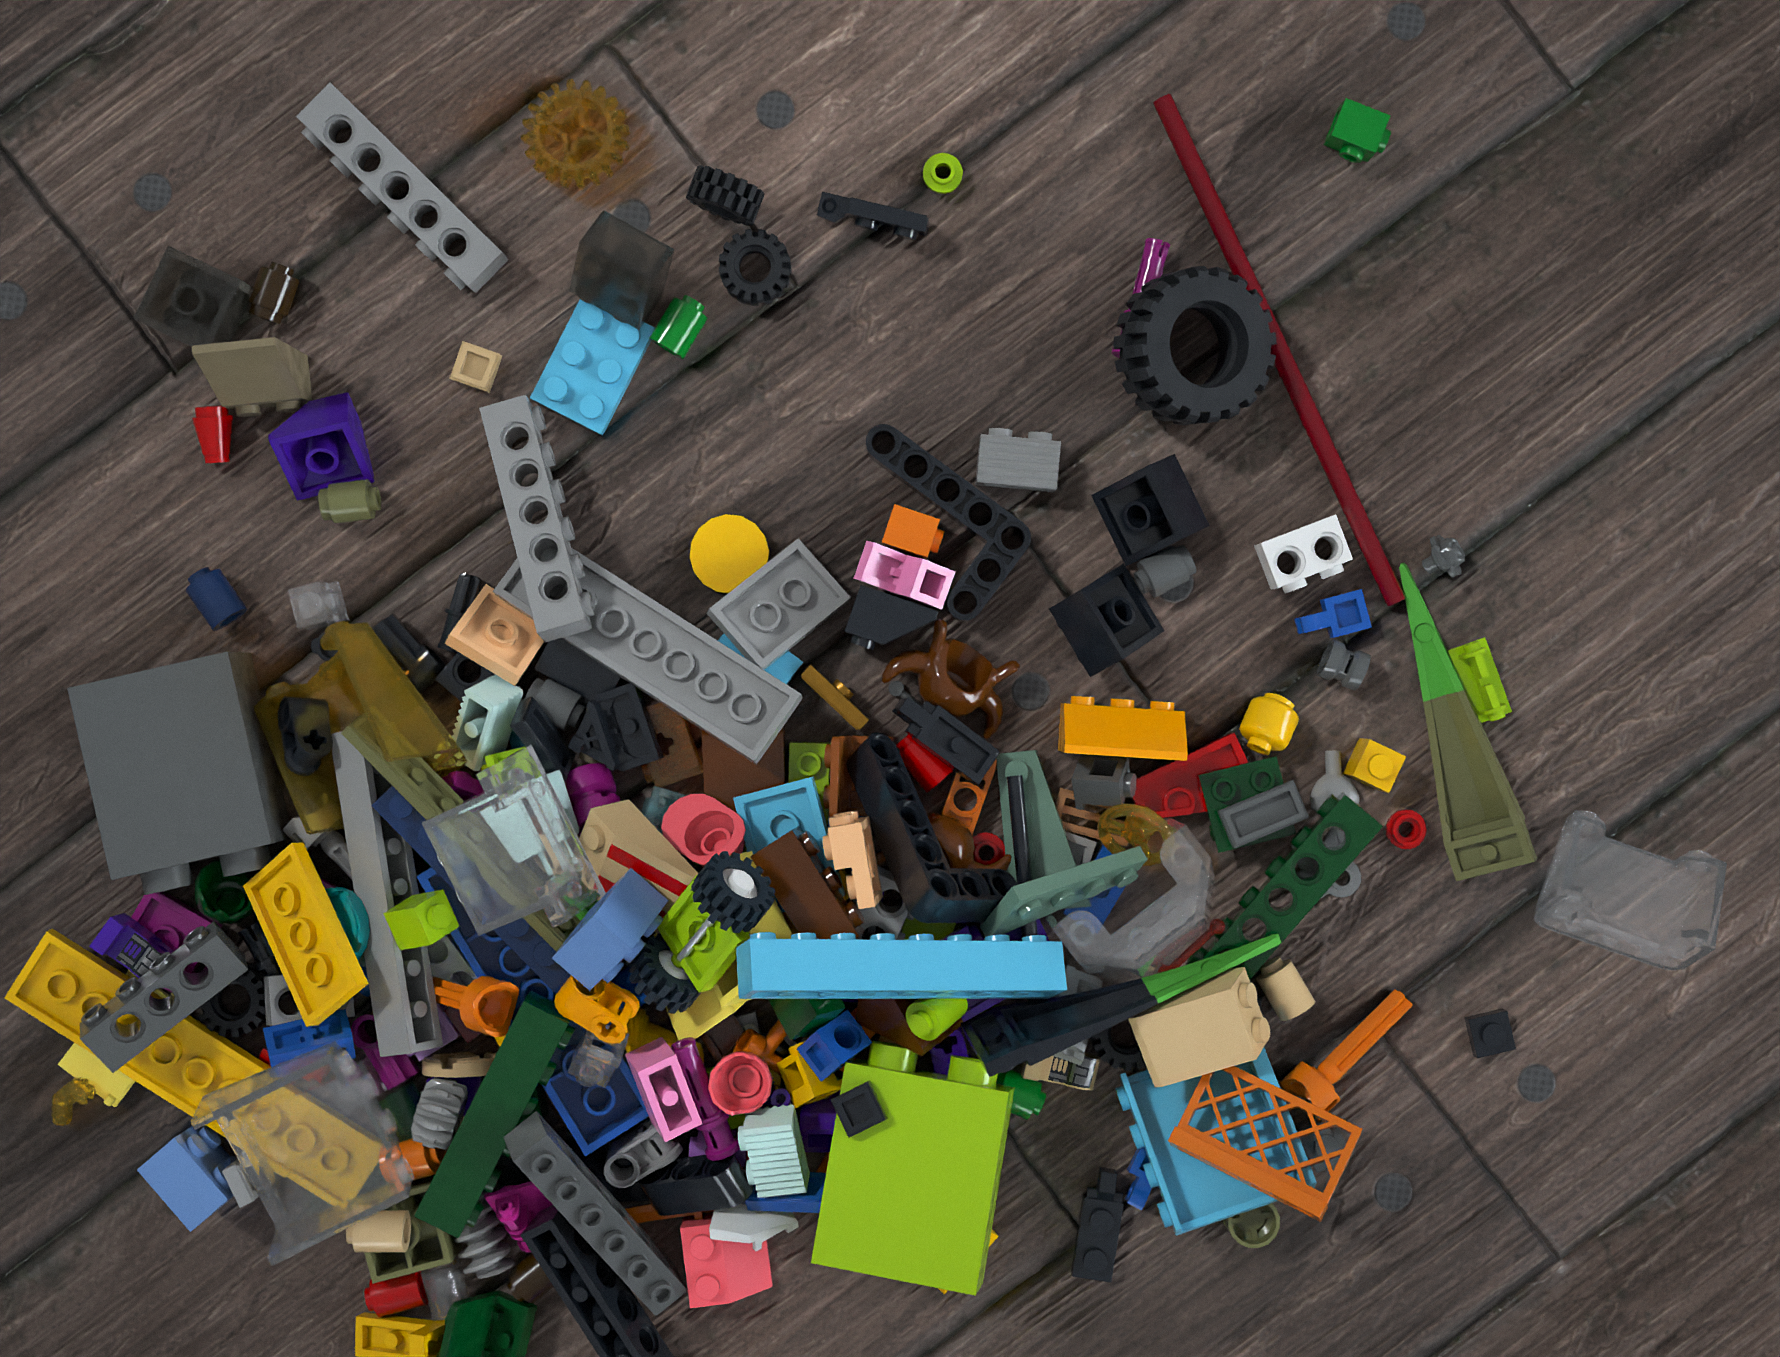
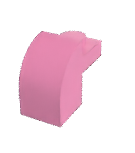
M866 541L853 579L893 595L942 609L955 571L922 558L905 555L875 542Z

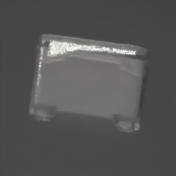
M1575 810L1566 818L1536 903L1534 921L1539 926L1665 970L1685 969L1715 950L1727 862L1712 858L1709 853L1700 850L1689 851L1676 860H1671L1605 837L1606 824L1593 812Z

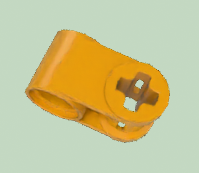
M572 975L557 992L554 999L556 1009L564 1018L572 1020L593 1033L598 1039L611 1044L620 1043L625 1039L628 1032L627 1023L629 1019L636 1016L640 1008L639 1000L633 993L611 981L606 983L602 979L589 991ZM625 1002V1006L620 1010L621 1003ZM611 1022L609 1029H606V1024Z

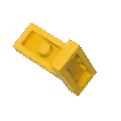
M363 1312L356 1316L355 1356L436 1357L441 1348L445 1332L446 1315L434 1321L393 1315L380 1318L376 1313Z

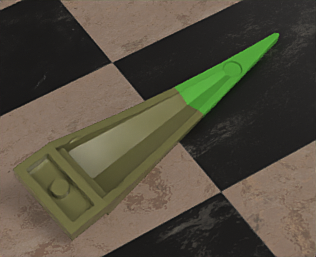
M1403 562L1400 564L1399 570L1406 597L1405 602L1425 710L1443 843L1455 880L1460 881L1535 862L1537 857L1524 821L1526 818L1411 572Z

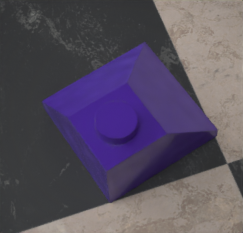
M348 392L307 402L268 436L271 447L297 501L318 496L320 489L328 488V485L333 483L368 479L371 483L374 482V474L362 424Z

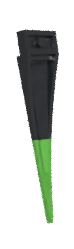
M1273 934L1221 954L1147 977L1070 995L997 1006L962 1022L961 1026L988 1076L992 1077L998 1073L1010 1071L1022 1062L1032 1066L1281 944L1279 934Z

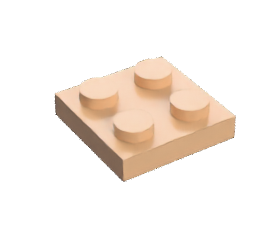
M486 584L451 631L445 644L516 686L545 641L537 634L534 620L500 599L493 593L494 588Z

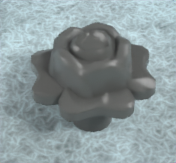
M1441 535L1431 537V556L1422 560V565L1427 573L1431 574L1440 569L1441 571L1448 572L1451 577L1462 574L1459 565L1465 561V553L1460 547L1459 542L1455 538L1444 539Z

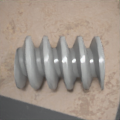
M485 1190L478 1203L484 1205V1208L474 1228L466 1225L459 1238H453L455 1243H467L468 1245L467 1248L458 1253L459 1258L472 1259V1263L463 1269V1273H476L478 1279L498 1275L515 1265L513 1258L505 1257L509 1254L511 1248L508 1243L500 1242L506 1236L504 1228L494 1227L500 1221L495 1212H489L492 1210V1207L484 1198V1194L489 1193Z

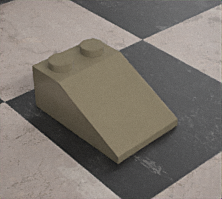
M276 337L192 346V354L222 407L236 411V416H257L261 414V408L276 407V412H295L301 408L300 404L312 401L308 356Z

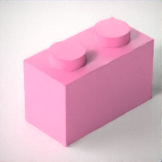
M663 1037L625 1054L651 1123L664 1142L702 1125L677 1056Z

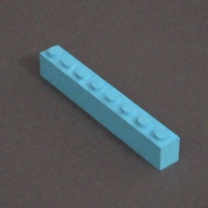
M760 932L751 934L750 939L736 948L739 999L1051 998L1067 991L1062 941H1047L1045 935H1031L1023 937L1022 941H1010L1009 935L1001 934L987 936L985 941H972V935L969 934L951 935L947 937V940H934V935L916 934L909 936V940H895V934L882 933L870 936V940H858L854 933H839L831 935V939H816L815 933L807 932L793 934L791 939H776L775 933Z

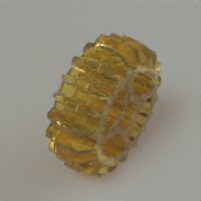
M568 79L566 83L567 90L562 91L557 83H553L551 87L554 95L548 97L545 92L539 91L538 97L543 104L541 106L533 103L529 104L528 109L535 118L527 117L522 120L523 126L531 130L521 135L523 143L531 145L527 148L525 154L529 160L537 159L533 165L537 173L547 170L545 178L550 183L556 181L560 176L561 186L568 189L572 178H574L578 189L583 190L586 185L585 178L590 177L594 186H599L600 179L597 175L598 173L603 171L607 177L611 178L614 173L609 164L612 162L621 166L624 163L623 158L616 151L629 150V143L621 139L630 134L629 126L620 124L627 118L626 113L623 109L615 110L619 104L615 96L605 99L606 90L603 86L597 87L592 92L590 81L584 80L580 90H577L574 80ZM572 107L570 114L566 118L552 119L560 111ZM588 108L596 110L606 119L607 135L600 134L598 129L589 126ZM580 127L584 134L583 137L580 139L577 136V141H571L568 136L569 132H574L575 128ZM545 134L551 135L555 140L563 143L562 152L565 155L563 162L555 159L547 152ZM587 150H600L593 158L580 163L582 154Z

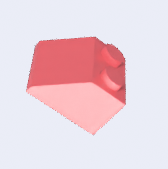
M706 1213L703 1219L697 1220L694 1219V1215L684 1216L680 1233L690 1308L729 1304L771 1288L773 1283L767 1240L762 1242V1248L758 1251L753 1249L752 1243L710 1239L709 1231L713 1213Z

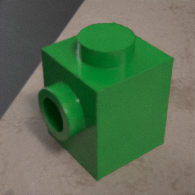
M1345 98L1337 108L1323 145L1339 151V156L1347 161L1354 163L1368 162L1376 152L1382 154L1388 143L1391 130L1386 129L1391 115Z

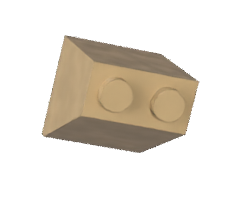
M1245 967L1230 968L1128 1018L1154 1087H1164L1256 1060L1270 1038L1269 1023L1262 1016L1257 1002L1256 988L1253 983H1250Z

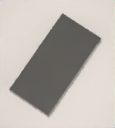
M1294 780L1217 811L1232 848H1237L1309 818Z

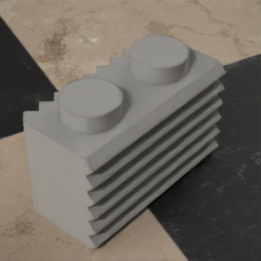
M989 428L988 435H980L975 485L1055 492L1057 489L1061 441H1053L1051 433L1029 432L1028 438L1012 437L1013 430Z

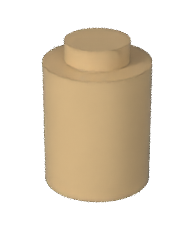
M1280 956L1268 960L1260 967L1261 973L1257 976L1256 980L1280 1021L1295 1018L1315 1004L1313 996L1291 959L1282 961Z
M357 1210L355 1217L348 1219L346 1241L348 1244H353L355 1252H406L409 1247L411 1233L410 1213L408 1210Z

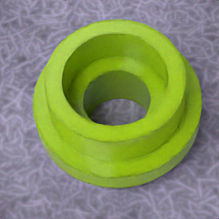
M938 153L926 161L923 168V179L931 191L938 194H947L954 191L961 183L963 176L962 166L953 155ZM938 167H947L950 170V176L946 179L937 177L935 171Z

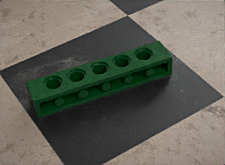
M1344 792L1337 798L1331 794L1317 810V813L1321 816L1311 829L1304 825L1290 841L1294 846L1292 851L1285 859L1278 855L1264 871V874L1268 876L1267 880L1259 889L1252 885L1238 901V904L1242 907L1233 919L1225 916L1211 933L1216 937L1207 949L1199 946L1187 960L1186 965L1215 956L1223 949H1235L1273 934H1279L1282 943L1383 827L1382 824ZM1331 826H1337L1344 831V840L1336 847L1326 846L1321 839L1324 830ZM1303 857H1311L1318 862L1317 872L1311 877H1301L1295 872L1297 861ZM1276 888H1285L1291 892L1292 899L1285 907H1275L1268 900L1271 891ZM1258 918L1264 922L1266 929L1261 936L1253 938L1243 932V924L1248 919ZM1280 944L1232 968L1245 967L1250 980Z

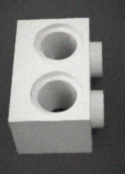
M1336 514L1254 545L1270 589L1282 587L1284 593L1306 586L1305 578L1316 573L1320 574L1321 579L1344 571L1342 563L1353 560ZM1319 538L1327 540L1332 547V553L1327 560L1320 559L1315 553L1314 546ZM1282 552L1290 554L1295 561L1294 570L1290 574L1282 573L1277 566L1278 556Z

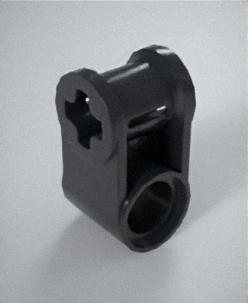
M284 696L279 703L277 716L278 727L282 736L284 761L293 773L301 776H310L320 767L321 758L328 755L333 747L329 723V705L326 699Z

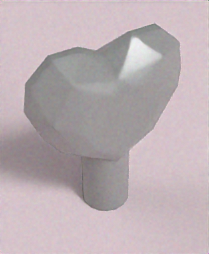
M1325 751L1326 774L1317 780L1309 797L1311 808L1317 813L1319 807L1331 794L1337 798L1342 792L1359 805L1360 797L1355 786L1349 778L1342 774L1341 751Z

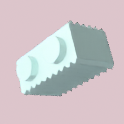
M496 674L464 690L465 696L462 697L464 702L460 703L461 709L458 710L460 715L456 717L458 722L454 723L456 727L452 730L454 735L450 736L452 740L449 742L450 748L446 749L450 756L474 771H480L482 765L486 764L485 756L506 750L512 731L510 724L523 696L521 688L510 684Z
M795 1105L765 1107L764 1109L759 1108L752 1113H746L744 1126L738 1127V1142L741 1151H748L749 1160L746 1162V1176L749 1185H756L757 1197L767 1198L807 1193L810 1172Z

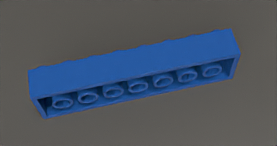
M432 867L416 876L425 892L444 890L460 927L450 933L477 978L490 976L498 980L511 982L519 988L520 991L510 1026L530 991L554 1002L556 994ZM571 1020L569 1025L576 1029L564 1051L556 1048L550 1061L556 1063L557 1066L546 1087L543 1086L584 1156H587L649 1115L633 1074L615 1044L601 1041L593 1033Z

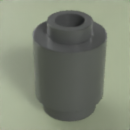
M1184 545L1176 548L1169 546L1137 562L1138 571L1134 572V578L1143 594L1149 592L1152 597L1156 598L1190 580L1189 576L1196 573V566Z
M537 678L525 697L526 699L532 696L554 726L564 732L570 726L576 728L586 711V706L582 705V695L551 679L544 681Z

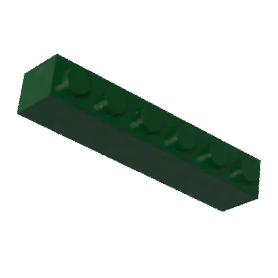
M530 991L524 999L414 1217L456 1238H459L466 1225L474 1228L484 1208V1205L478 1203L483 1191L492 1193L503 1171L496 1167L502 1155L508 1158L511 1156L503 1137L517 1126L520 1119L525 1120L532 1115L539 1099L532 1096L538 1083L546 1087L557 1066L556 1063L550 1061L556 1048L564 1051L576 1029L569 1025L571 1020L564 1018L558 1012L553 1001L533 991Z

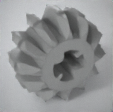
M437 1077L426 1083L413 1117L414 1121L411 1127L413 1141L422 1143V1146L432 1149L436 1147L445 1150L450 1146L460 1127L466 1109L468 1091L465 1085L457 1083L456 1080Z

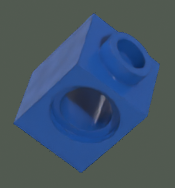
M846 1010L812 1034L797 1050L822 1082L845 1066V1062L851 1061L858 1056L872 1041L866 1035L862 1026Z

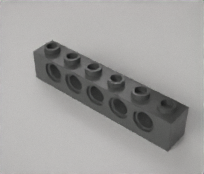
M537 1111L503 1137L513 1162L655 1316L688 1291L675 1264Z

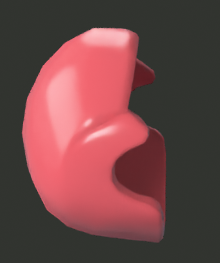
M739 1051L722 1057L711 1070L708 1090L713 1104L726 1114L733 1116L752 1113L761 1108L763 1103L770 1097L773 1077L768 1064L752 1052Z

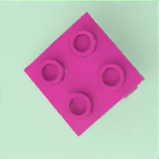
M532 1181L519 1185L504 1186L498 1191L484 1194V1198L496 1213L498 1220L505 1225L507 1232L517 1241L518 1247L524 1252H531L521 1234L539 1211L553 1204Z

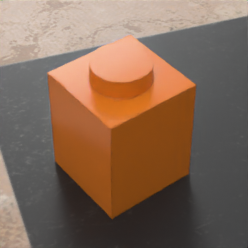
M894 504L882 545L927 560L929 551L938 553L945 531L937 528L940 519Z

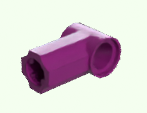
M372 1009L353 1022L351 1027L353 1042L357 1047L364 1050L387 1090H390L418 1073L420 1069L414 1059L406 1054L380 1057L377 1038L370 1037L365 1030L366 1021H374Z

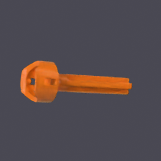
M432 976L436 1003L458 1009L461 1020L467 1028L492 1037H503L507 1034L520 991L516 985L490 976H481L473 980L468 986Z
M1394 989L1318 1065L1317 1069L1300 1061L1279 1082L1280 1086L1284 1091L1305 1098L1313 1105L1330 1112L1340 1101V1097L1332 1084L1336 1083L1413 1004L1401 991Z

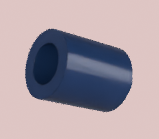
M205 567L188 578L190 585L185 591L213 631L228 626L248 610L220 569L211 571L209 567Z

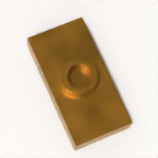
M812 665L801 674V678L856 730H860L869 721L849 701L854 694L840 680L836 679L831 684Z

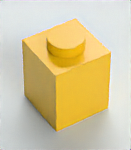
M1359 738L1342 774L1378 791L1389 793L1406 756L1371 739Z

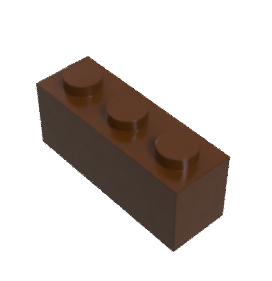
M798 826L750 856L756 867L759 865L764 870L762 876H769L772 881L769 887L775 889V897L798 933H815L816 939H831V935L839 933H854L856 938H858L865 932L861 924L865 923L862 913L853 901L847 903L840 893L839 889L843 887L841 880L831 866L825 868L818 858L817 853L820 852V848L809 831L803 833Z

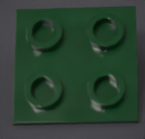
M1277 756L1198 775L1211 823L1209 826L1212 841L1216 843L1218 853L1296 834L1294 824L1247 844L1232 848L1217 813L1220 809L1283 784Z

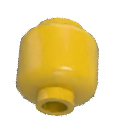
M1265 693L1264 696L1253 698L1239 728L1242 736L1248 740L1247 747L1263 755H1269L1270 751L1285 750L1299 721L1297 713L1293 710L1294 704L1287 698L1274 693Z

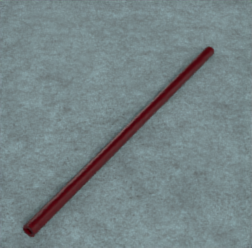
M1171 94L1164 95L1155 100L1153 105L1232 274L1239 275L1247 281L1248 285L1245 288L1247 291L1256 289L1263 298V301L1259 303L1262 310L1269 309L1273 321L1268 322L1270 333L1276 332L1277 344L1271 345V354L1276 356L1275 367L1386 605L1391 606L1406 597Z

